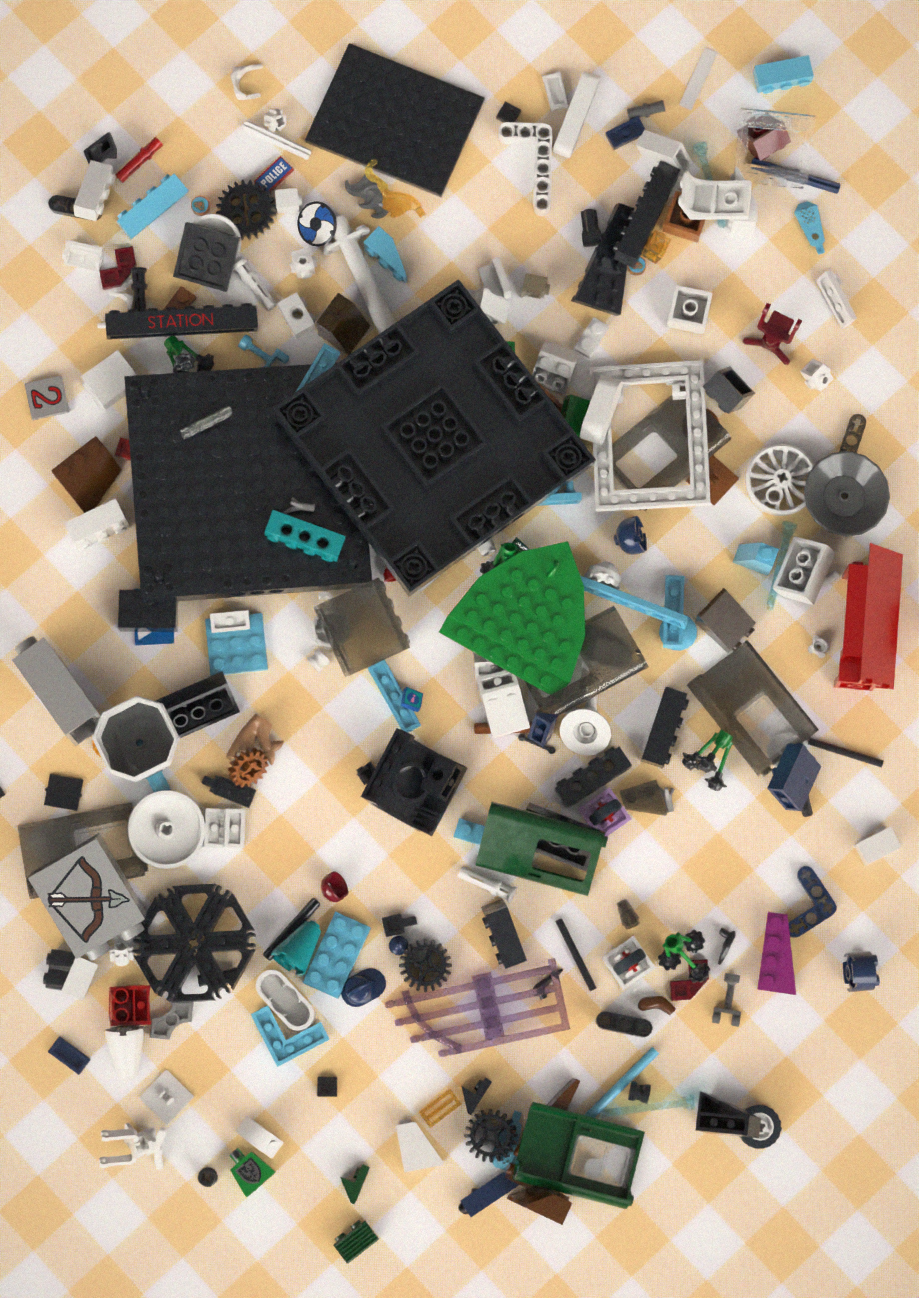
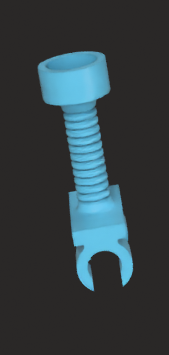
M247 334L238 344L240 349L244 351L250 349L251 352L253 351L254 354L265 360L267 363L264 367H271L276 359L284 364L289 360V356L278 348L272 356L268 355L252 343L253 339Z

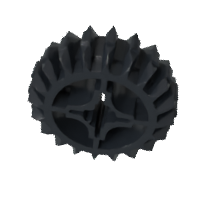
M424 939V945H420V941L416 940L417 947H414L412 943L409 944L412 950L409 952L407 949H404V953L408 956L400 957L401 960L405 961V963L399 964L400 968H405L400 974L408 975L404 978V982L411 980L412 982L409 984V987L412 988L414 984H417L416 991H419L421 986H424V992H427V986H431V990L435 991L434 984L437 983L438 987L441 988L440 980L442 979L444 982L448 980L443 975L451 974L449 970H446V967H452L451 963H446L451 957L443 956L447 953V949L440 951L441 943L434 947L435 940H432L430 945H427V939ZM427 950L423 959L412 958L416 952ZM433 952L440 957L442 967L431 962ZM429 956L428 963L433 968H427L422 975L423 967L418 963L424 962ZM409 963L420 969L418 980L411 974ZM428 972L440 973L435 979L424 982Z
M492 1109L488 1110V1115H486L484 1110H481V1118L478 1114H474L477 1121L469 1120V1123L473 1125L472 1128L465 1127L467 1131H470V1134H465L464 1137L471 1139L465 1144L466 1146L473 1145L469 1152L474 1153L477 1151L475 1158L478 1159L482 1154L483 1162L489 1157L490 1163H493L496 1156V1159L500 1162L501 1154L505 1158L508 1157V1154L505 1152L507 1149L510 1152L514 1151L510 1144L517 1145V1142L512 1140V1137H518L517 1133H512L517 1127L516 1125L509 1126L513 1119L510 1118L505 1121L507 1114L504 1113L500 1117V1110L498 1109L495 1115H493ZM497 1120L502 1124L490 1128L486 1125L485 1121ZM480 1126L483 1130V1136L476 1143V1131ZM485 1128H487V1130L491 1131L492 1133L493 1131L496 1132L494 1134V1137L497 1144L491 1139L487 1140L488 1132ZM506 1129L507 1138L505 1144L502 1146L499 1141V1136L503 1132V1130ZM487 1144H494L498 1150L487 1152L480 1148Z

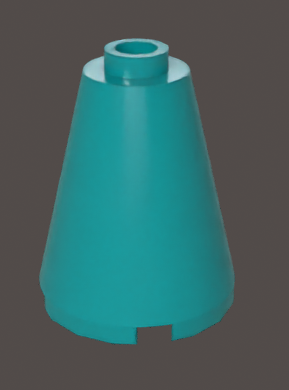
M312 920L310 922L305 921L272 951L271 955H275L273 959L290 972L293 969L297 971L295 975L303 976L320 937V926Z

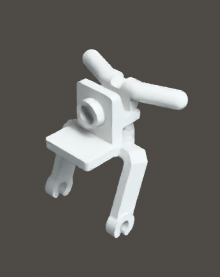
M126 1123L124 1129L102 1130V1141L123 1139L131 1154L102 1156L99 1158V1167L107 1168L109 1166L133 1164L137 1158L142 1157L144 1154L149 1156L151 1153H154L156 1169H163L161 1145L167 1133L166 1128H160L157 1134L154 1127L137 1133V1130L130 1123Z

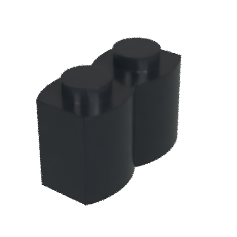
M52 949L51 953L47 954L46 965H49L48 972H45L43 976V984H46V989L62 990L75 960L73 952Z

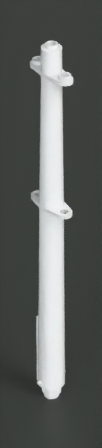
M336 214L337 228L334 235L336 242L325 244L323 246L324 255H330L342 249L380 334L396 322L357 243L359 239L370 233V229L366 225H361L355 229L356 232H352L346 217ZM492 538L478 547L482 556L490 555L496 551Z

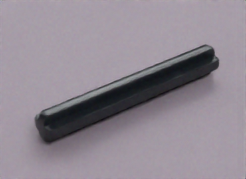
M312 898L264 951L263 956L267 960L271 961L275 955H271L272 951L310 918L320 906V902Z

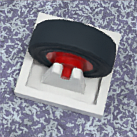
M634 936L601 958L623 990L656 969Z

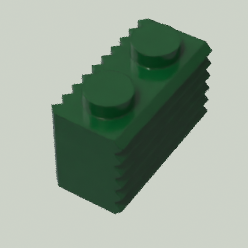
M359 1219L350 1226L352 1231L347 1235L343 1232L334 1239L336 1243L333 1246L347 1264L379 1240L366 1220L361 1222Z

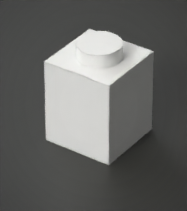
M297 188L275 190L277 214L300 212L299 206H303L302 194L298 195Z

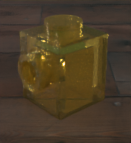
M655 230L650 235L641 256L657 264L664 257L671 239L664 233Z

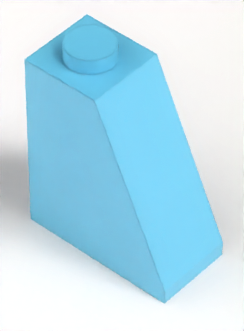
M762 542L739 544L732 563L768 576L779 549Z

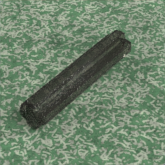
M226 406L180 429L181 437L187 439L233 415L230 406Z

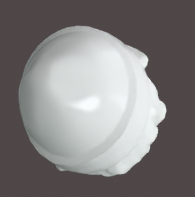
M604 561L590 565L584 574V577L617 590L620 589L621 577L618 574L617 568L611 562Z

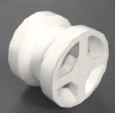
M319 649L315 650V654L312 657L309 656L306 659L318 673L322 671L325 665L330 664V661Z

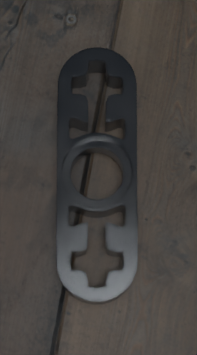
M54 195L49 199L48 205L53 213L85 219L75 216V213L70 210L76 198ZM57 201H60L61 205H65L67 207V211H65L64 206H58V208H55L53 203L56 204Z

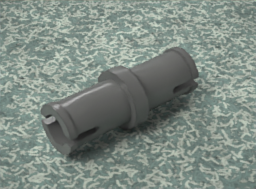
M663 100L650 104L646 102L642 106L627 109L629 120L637 116H645L647 118L652 114L666 112Z

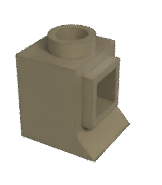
M526 273L521 298L528 295V297L541 299L548 295L550 290V284H547L548 277Z

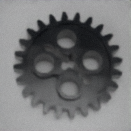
M242 180L241 185H238L235 181L234 188L228 185V192L222 190L224 197H218L222 203L216 204V207L221 210L216 211V214L223 215L232 222L236 217H242L241 223L235 224L240 232L241 240L243 241L244 237L247 236L250 241L251 235L258 239V233L260 232L265 235L263 229L270 230L268 223H274L271 217L277 215L276 212L272 211L276 209V205L271 203L275 199L270 197V190L265 192V185L259 188L260 184L258 181L255 185H253L252 180H249L248 184H245L244 180ZM244 194H246V204L249 208L247 210L249 226H246V215L244 213L245 204L243 200ZM252 197H259L257 203H250ZM234 199L241 200L238 205H231ZM254 215H261L259 221H252V217Z

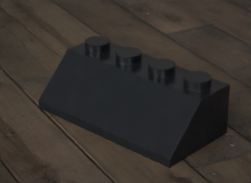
M223 671L155 700L156 702L163 703L179 738L240 712Z

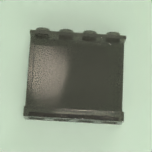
M379 577L313 607L345 677L410 648V639L401 628L402 621L398 615H395L393 601L387 597L385 592L386 586L382 580L380 581Z

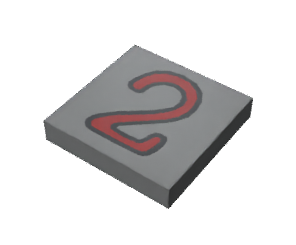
M62 376L24 383L33 421L70 413Z

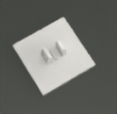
M167 1069L139 1097L166 1125L194 1098Z

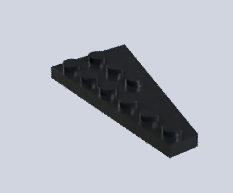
M622 203L615 204L607 221L606 230L600 237L599 245L595 247L585 269L583 280L578 284V291L572 297V302L614 316L621 315L627 265L614 260L616 252L613 249L617 241L621 242L623 238L620 236L624 226H629L628 218L635 208Z

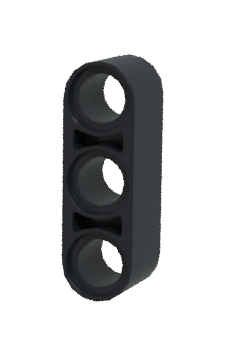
M607 1011L599 1013L596 1017L597 1027L606 1031L645 1038L653 1030L651 1022L646 1019ZM606 1015L610 1018L608 1026L600 1024L599 1019L601 1016ZM625 1019L629 1022L627 1030L620 1029V1020ZM645 1023L649 1028L648 1033L641 1034L638 1031L639 1024Z

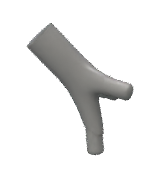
M293 497L290 502L293 506L285 510L284 514L298 510L314 512L315 504L299 502Z
M656 785L655 788L664 799L667 813L674 812L672 794L675 789L671 788L668 791V787H665L663 790Z

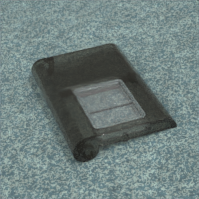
M133 802L18 825L30 899L39 898L28 879L31 872L100 833L127 880L146 876V872L149 871L148 864L143 862L133 852L127 836V823L133 810Z

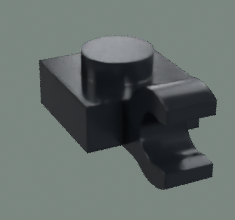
M401 913L383 917L382 923L385 936L390 937L405 933L404 927L417 925L416 917L412 916L402 919Z

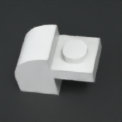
M249 1116L244 1118L235 1131L270 1158L274 1157L284 1143Z

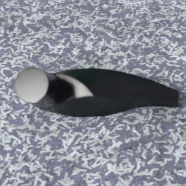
M723 927L718 933L726 938L719 956V965L725 959L736 936L735 931L729 932Z
M562 968L534 985L532 991H537L540 1000L548 997L544 988L550 985L562 973Z

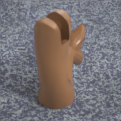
M255 713L235 738L226 758L231 761L238 750L246 752L248 747L252 750L257 736L261 749L268 758L270 765H273L275 751L283 746L284 741H270L269 734L272 724Z

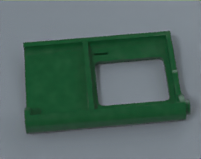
M492 801L475 866L588 896L602 847L606 848L608 836H605L606 832ZM544 839L590 852L591 858L585 878L579 880L533 867L532 862L538 840Z

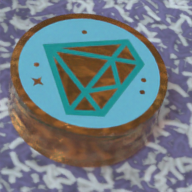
M203 196L195 197L191 201L192 212L197 216L206 215L210 209L207 198Z
M640 256L635 268L627 265L629 273L635 276L643 274L646 269L644 258Z

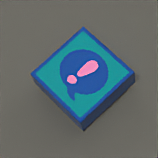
M405 687L400 706L415 712L420 711L423 693Z

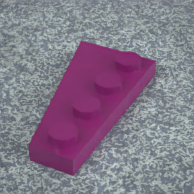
M768 912L757 990L797 995L788 914Z

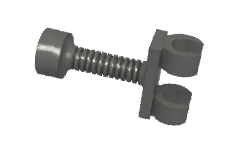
M725 973L724 981L727 982L725 1007L723 1009L714 1007L712 1023L720 1024L722 1012L733 1014L731 1026L739 1027L741 1011L732 1010L731 1005L733 1003L734 988L740 982V975Z

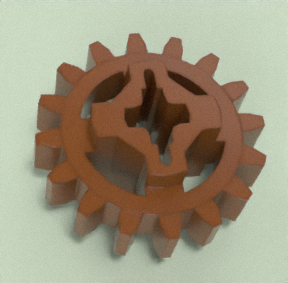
M248 747L246 752L240 750V755H234L235 760L229 762L232 767L228 768L230 772L228 776L236 785L239 784L241 787H244L245 784L250 787L251 782L257 784V779H263L262 773H267L265 768L269 766L266 755L261 749L257 750L256 747L252 750Z

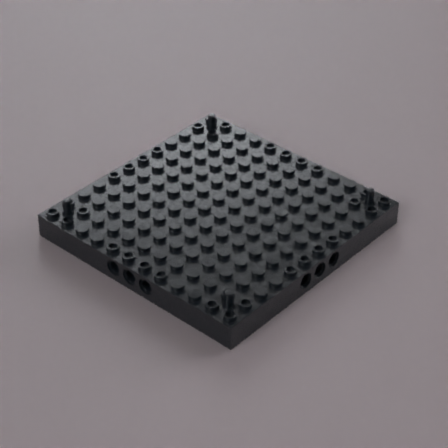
M459 279L273 407L275 418L409 597L591 468L596 461Z
M312 364L124 376L141 604L368 588L372 586L369 542L273 415V407L297 391ZM293 497L299 502L315 504L314 512L298 510L286 515L346 536L337 562L325 561L322 559V556L316 554L314 556L308 555L303 552V549L297 547L296 549L289 548L285 545L286 543L281 541L273 542L268 540L267 536L264 535L272 511L275 510L284 514L285 510L293 506L290 504ZM284 527L281 529V532L288 535L291 533V530ZM301 534L299 536L300 540L302 541H308L310 539L309 536L306 534ZM319 541L317 543L318 546L321 548H325L328 546V544L325 541Z

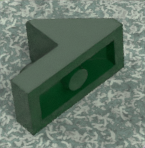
M364 1164L361 1167L357 1166L353 1178H356L355 1182L340 1177L348 1198L354 1205L370 1169L369 1166Z

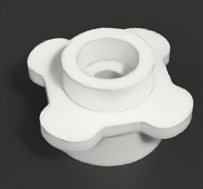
M814 636L811 646L808 647V652L818 655L819 658H824L826 655L825 651L830 647V643L819 636Z

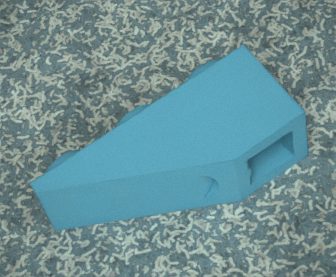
M378 226L364 241V251L370 257L374 256L377 258L382 268H388L393 272L392 276L400 282L402 280L406 284L407 275L394 240Z

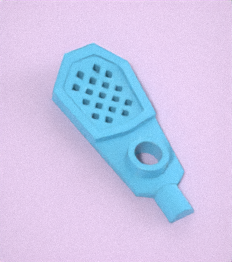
M808 201L798 204L794 214L810 245L816 247L818 255L825 253L822 245L825 242L818 206ZM817 234L819 238L815 240L812 238V235Z
M514 1110L513 1122L509 1126L516 1125L517 1127L515 1133L518 1134V1137H512V1140H515L518 1145L522 1127L519 1120L522 1113ZM506 1129L499 1136L502 1146L507 1138ZM510 1144V1147L514 1150L517 1145ZM507 1149L505 1152L510 1157L508 1156L505 1159L503 1154H501V1159L503 1158V1160L498 1162L495 1156L494 1167L505 1170L508 1163L513 1161L515 1156L513 1152Z

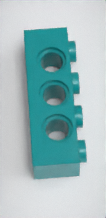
M275 510L272 511L264 535L270 541L284 542L289 548L296 549L297 547L303 549L304 553L312 556L314 554L322 556V559L328 562H337L346 537ZM287 527L291 530V533L285 535L281 532V529ZM301 534H306L309 536L310 539L308 541H302L300 540L299 536ZM319 541H325L328 544V546L325 548H321L318 546L317 543Z

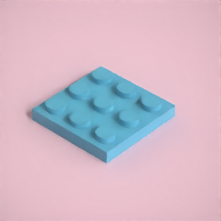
M262 613L249 614L250 629L212 633L210 618L205 619L210 676L223 671L224 675L268 670Z

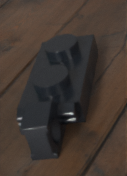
M216 775L214 779L204 776L202 784L211 787L209 792L246 808H250L257 791L245 785L244 787H241L239 784L236 785L232 780Z

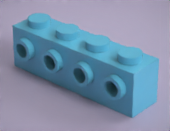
M175 173L172 176L167 174L160 180L161 185L157 188L155 186L151 187L146 192L147 196L143 200L138 198L131 204L133 206L132 209L128 212L125 209L117 216L119 219L116 223L130 240L188 193L189 190Z

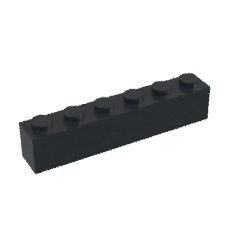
M662 161L659 162L657 167H653L650 173L652 178L650 182L646 181L642 190L645 193L643 197H638L635 204L637 209L635 212L632 211L628 218L629 226H624L620 235L623 238L621 242L617 241L613 249L616 252L614 260L635 268L678 180L681 169Z

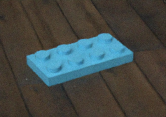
M335 911L303 983L339 999L371 927Z

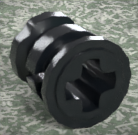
M206 1167L199 1172L198 1181L202 1186L211 1187L216 1184L218 1175L213 1168ZM205 1172L207 1174H212V1176L210 1177V1182L203 1181V1178L205 1177Z

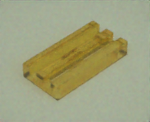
M449 1089L419 1111V1113L431 1128L462 1104L452 1090ZM447 1095H451L449 1100L426 1116L424 1114ZM451 1102H456L454 1106H452L450 1109H448L446 1112L440 1115L433 1122H430L429 1119L436 1115L439 1111H441Z

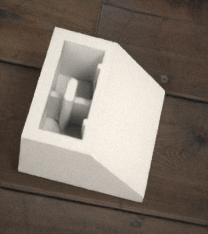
M545 340L540 349L532 376L543 387L565 395L576 369L580 353Z

